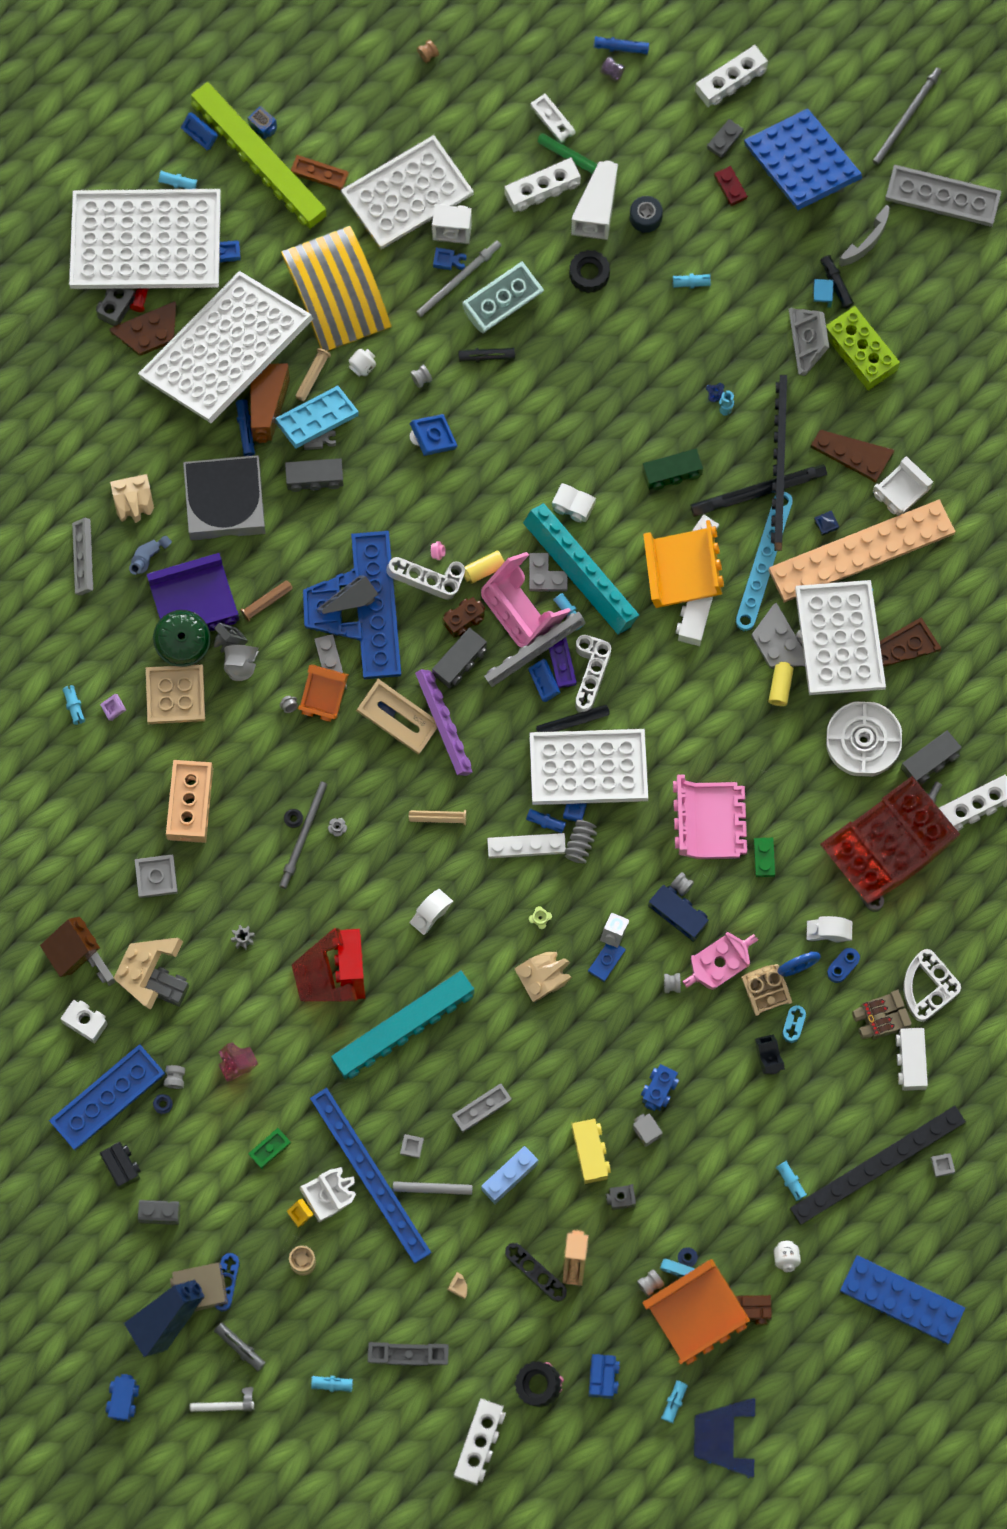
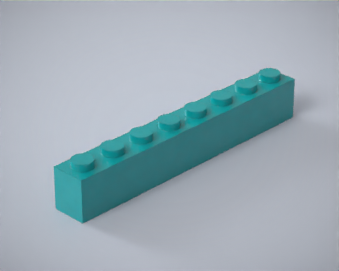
M544 503L532 509L523 524L617 634L631 628L639 616L637 611Z
M459 971L332 1055L333 1063L344 1079L355 1077L364 1066L366 1068L372 1066L376 1062L375 1059L381 1055L382 1057L387 1056L392 1052L393 1047L405 1044L409 1040L408 1037L413 1034H420L425 1030L424 1027L429 1023L431 1025L435 1024L441 1019V1015L446 1012L447 1014L453 1012L457 1008L456 1005L462 1001L466 1003L471 1000L474 994L473 986L464 973Z

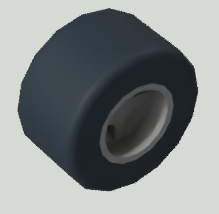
M642 196L633 201L630 207V222L636 230L651 232L660 226L663 208L656 198Z

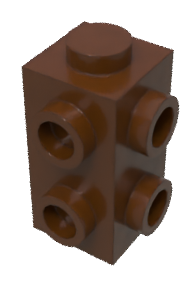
M474 597L469 600L466 598L460 602L459 607L455 610L450 609L444 614L442 618L443 625L453 638L458 635L461 637L472 625L477 626L484 620L485 607L480 600L476 601Z

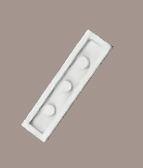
M564 833L487 838L489 858L565 854L566 849Z

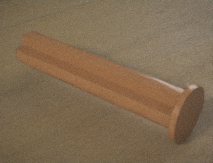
M284 581L245 609H240L242 615L250 622L253 616L293 589L289 581Z

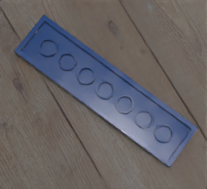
M389 531L351 534L354 568H359L360 575L366 576L378 593L374 597L375 601L368 606L357 607L358 620L362 623L363 640H360L363 679L401 676L393 578L389 577L386 572V568L391 561Z

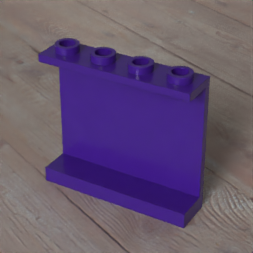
M220 553L147 574L160 619L175 610H188L199 615L206 622L209 631H214L218 623L230 626L240 620L222 565ZM184 633L178 634V638L181 640L182 637H185Z

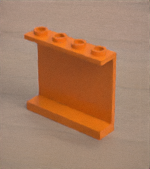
M708 1260L642 1302L646 1309L651 1310L681 1359L678 1361L680 1364L685 1362L687 1365L697 1360L696 1355L701 1352L704 1355L714 1349L713 1345L718 1341L720 1344L726 1342L731 1338L729 1334L734 1331L737 1334L747 1328L746 1324L750 1322V1319L713 1260Z

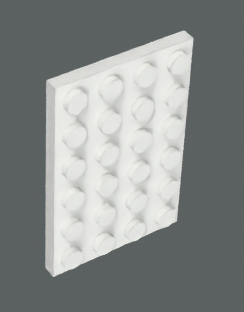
M434 135L341 190L342 195L380 249L385 248L432 220L435 205L447 204L454 207L474 195V191Z
M871 580L796 586L795 593L809 695L884 690L886 684Z
M645 729L530 733L532 805L648 801Z

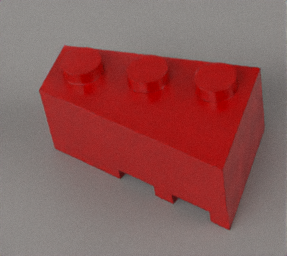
M360 929L337 930V938H333L334 950H338V954L334 956L335 966H339V971H336V983H340L342 1000L365 999Z

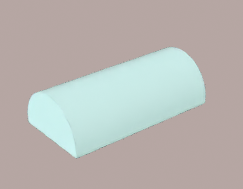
M522 261L463 301L462 305L472 324L481 333H484L543 293L544 289Z

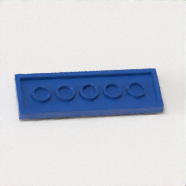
M139 1044L49 1121L76 1151L166 1074Z
M858 1255L840 1289L841 1293L945 1344H949L965 1310V1307Z

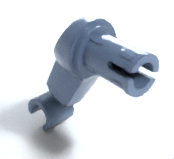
M164 536L158 542L152 540L138 547L131 560L129 571L134 575L144 573L148 569L150 558L160 551L159 546L161 545L166 549L172 541L167 536Z

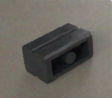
M118 1142L100 1152L119 1190L140 1179L138 1173L141 1170L136 1161L134 1163L131 1162L129 1156L132 1154L127 1145L122 1146L121 1142Z

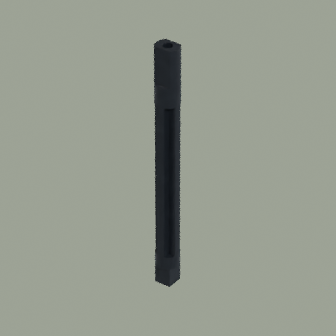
M822 464L784 475V489L828 475L826 466ZM776 478L690 504L692 514L696 517L772 493L773 482H776Z

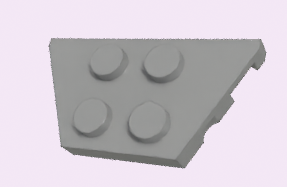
M789 308L798 373L801 376H805L829 348L825 316L820 311Z
M775 603L754 630L751 637L769 668H775V665L779 664V662L790 663L793 668L794 666H805L803 648L778 604Z

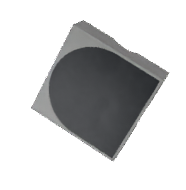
M258 455L183 462L190 540L212 539L226 535L266 534Z

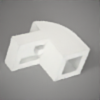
M440 889L436 890L417 908V913L409 923L423 935L427 934L435 921L446 913L453 900Z
M823 916L817 920L807 921V940L850 941L852 940V921L833 916Z

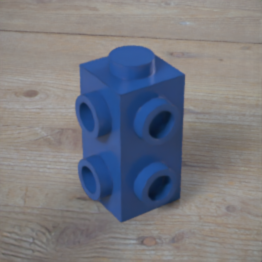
M661 1064L658 1069H653L650 1075L652 1081L649 1086L645 1085L641 1096H643L642 1103H645L644 1106L652 1111L656 1109L660 1111L662 1106H667L671 1098L668 1094L671 1089L675 1090L679 1079H677L678 1072Z
M121 1374V1377L115 1376V1381H111L109 1393H112L111 1401H107L106 1413H109L108 1417L110 1419L130 1422V1417H134L136 1405H133L134 1397H138L139 1385H136L137 1382L135 1379H132L133 1376Z

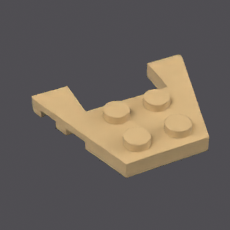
M179 938L130 944L114 979L139 1002L151 1010L158 993L145 988L160 955L166 954L176 957L183 941Z

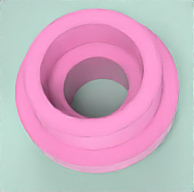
M440 541L431 545V556L433 559L441 560L442 556H445V546Z

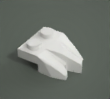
M342 1167L331 1169L299 1188L318 1222L341 1211L352 1203L356 1195L355 1192L348 1191V1188L354 1184V1177L341 1178Z

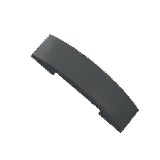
M369 1342L368 1363L407 1366L448 1365L449 1344L413 1345Z

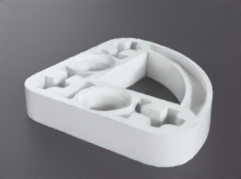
M924 949L916 955L909 965L904 979V997L907 1007L912 1016L920 1022L928 1020L953 1000L961 990L959 981L936 954L929 949ZM923 955H925L926 957L928 955L931 956L930 962L932 963V965L935 962L937 963L932 967L931 970L928 969L931 966L928 961H922ZM920 965L938 988L916 1004L913 996L912 982L914 973ZM942 969L945 974L944 977L936 978L934 970ZM947 977L950 978V979L947 981V982L949 983V985H950V986H953V985L956 986V988H955V993H954L953 991H950V992L948 991L949 986L947 985L946 982L944 983V985L941 984L942 982H944V981L947 979ZM938 995L942 998V1003L934 1005L931 998ZM927 1005L931 1007L925 1012L926 1016L918 1015V1008L923 1010Z

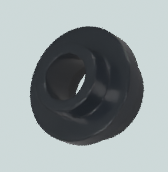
M290 809L284 815V822L290 828H297L303 822V815L297 809ZM292 816L297 817L295 822L290 820Z

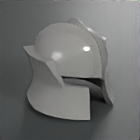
M246 645L226 646L224 648V670L226 674L234 681H243L250 678L255 670L256 664L253 662L259 652L257 651L258 648Z

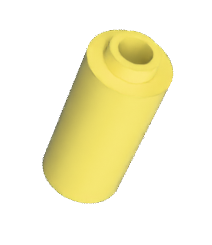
M497 550L465 566L463 577L466 582L470 581L473 584L495 573L504 563L500 552Z
M779 662V664L775 665L768 701L772 705L787 706L794 670L790 663Z

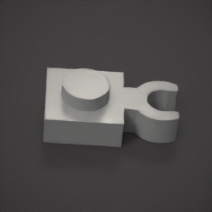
M331 430L304 444V450L323 449V444L335 446L336 440H329V437L336 436L335 431Z

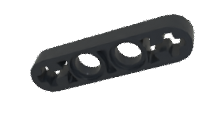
M511 1243L506 1247V1258L551 1300L562 1302L566 1298V1287L522 1246L517 1243ZM512 1248L514 1250L517 1248L518 1255L522 1258L523 1254H525L526 1257L518 1264L519 1258L515 1255L511 1257L509 1249ZM525 1261H532L534 1269L531 1271L524 1270L523 1263ZM540 1274H546L549 1277L547 1284L543 1285L538 1282L537 1279ZM552 1281L555 1282V1284H553L554 1288H556L557 1290L560 1288L562 1289V1297H560L559 1295L555 1297L554 1290L551 1288L549 1289V1291L546 1290V1288H548L551 1285Z

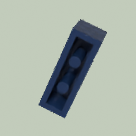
M663 884L650 899L648 907L694 942L708 925V916L701 910H695L692 907V903L686 898L681 899L676 895L675 889L670 886L666 887Z

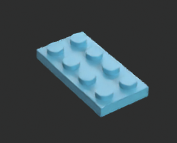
M336 386L275 418V423L292 445L298 448L357 417L359 411L340 387Z

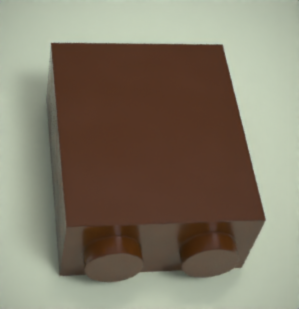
M80 916L67 919L40 945L59 977L73 974L100 949L95 937L92 936L86 927V923Z

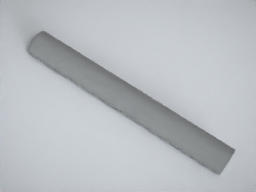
M393 1182V1192L472 1195V1185Z

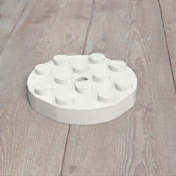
M855 701L841 707L833 715L827 727L826 749L829 757L839 769L853 776L873 777L887 771L897 760L902 748V729L899 721L889 709L875 702ZM860 738H867V742L862 743L860 741Z

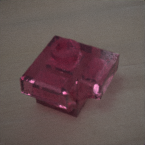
M232 1042L226 1044L219 1051L223 1060L219 1067L227 1082L250 1072L258 1065L250 1047L242 1049Z

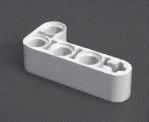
M395 557L389 562L386 572L393 579L449 600L455 596L465 573V567L460 562H453L449 565L445 575H442L405 559ZM395 565L398 566V570H397V571L394 570V566H395ZM451 569L458 570L459 575H453L451 573ZM409 572L417 573L418 578H412ZM427 579H433L435 585H429ZM444 586L452 587L453 592H447Z
M581 635L576 641V652L578 655L590 659L576 697L575 707L579 713L593 708L611 657V645L608 642L588 635ZM587 643L589 647L583 649L580 647V644ZM605 649L607 653L601 655L598 653V650ZM593 666H599L601 670L599 672H594L591 668ZM592 683L595 685V688L588 689L585 685ZM585 696H587V703L585 706H582L581 703L584 702Z

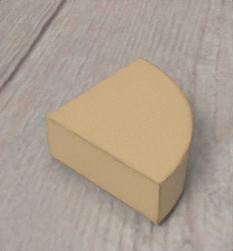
M457 1272L448 1287V1291L465 1300L467 1284L463 1276Z

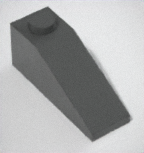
M359 575L316 610L318 613L325 614L364 605L368 606L375 601L374 597L378 593L366 576Z

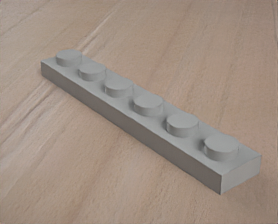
M579 611L576 614H570L564 622L554 625L548 633L538 636L532 644L523 646L518 651L519 653L513 657H507L500 666L491 668L484 677L491 687L495 686L586 623Z

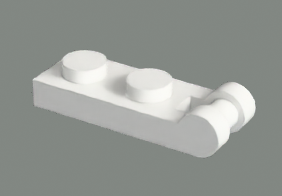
M546 94L530 103V107L552 132L558 142L563 143L565 138L576 134L574 128ZM563 126L565 130L563 132H560L559 128Z

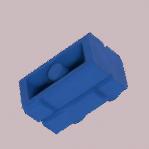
M592 1354L589 1397L612 1399L613 1393L617 1394L618 1382L614 1381L615 1373L619 1374V1361H616V1356Z

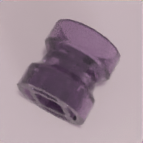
M608 57L603 63L600 72L604 75H610V78L617 82L622 76L625 66L621 63L617 64L613 58Z

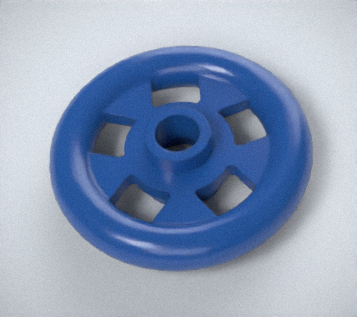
M818 952L800 955L784 963L778 968L777 972L783 977L799 973L816 964L821 956Z

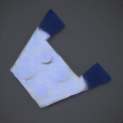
M756 1398L695 1415L694 1457L746 1475L749 1478H754L755 1459L733 1458L734 1417H755Z

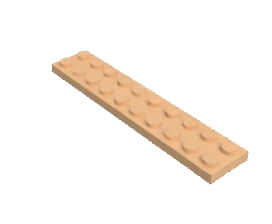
M939 499L771 566L768 571L785 603L796 598V586L835 583L955 534V530Z

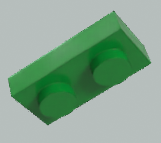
M773 837L754 838L755 877H775Z
M277 1128L251 1150L248 1155L262 1169L287 1148L291 1142Z

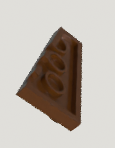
M823 430L818 432L811 444L812 449L875 483L895 451Z
M922 618L880 640L883 667L935 653L942 649Z

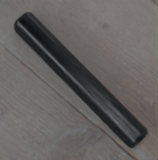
M603 705L536 726V731L557 732L608 716L610 711L607 705Z

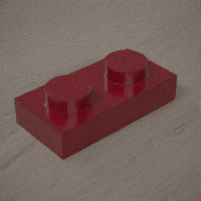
M731 166L714 173V177L730 206L747 199V194Z

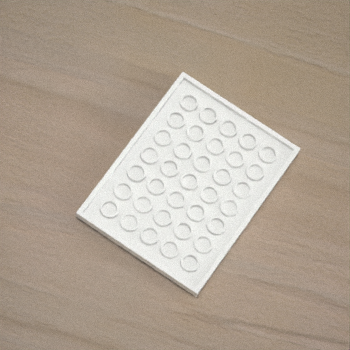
M220 189L73 191L70 289L219 287Z
M239 271L138 375L147 383L212 423L313 320V317L310 313Z

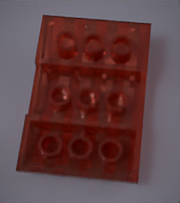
M911 776L884 796L881 802L854 822L850 821L820 845L868 904L895 889L919 872L960 836V833L915 778Z

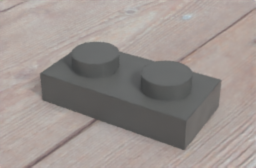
M729 119L708 143L707 149L722 158L741 136L744 129Z

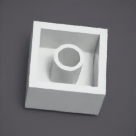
M447 204L435 205L432 222L433 240L469 244L472 225L471 208L466 206L453 207Z

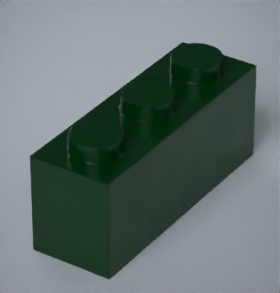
M696 448L643 463L642 471L648 490H660L665 485H678L683 480L698 479L703 474V466Z

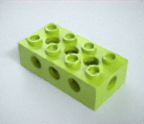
M855 306L826 325L828 341L868 391L898 371L899 360Z

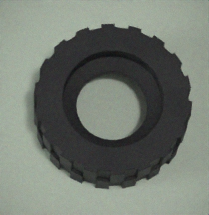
M595 250L581 251L579 254H576L574 259L571 260L569 267V278L574 287L578 288L581 292L595 293L606 286L610 276V264L607 258ZM587 263L596 265L599 270L597 277L591 280L585 279L580 273L582 266Z
M533 1361L530 1364H525L519 1370L520 1372L516 1376L515 1390L519 1395L518 1397L524 1403L536 1407L548 1406L560 1395L562 1381L559 1377V1372L553 1366L544 1362ZM537 1374L543 1375L547 1380V1388L541 1394H534L529 1387L531 1378Z

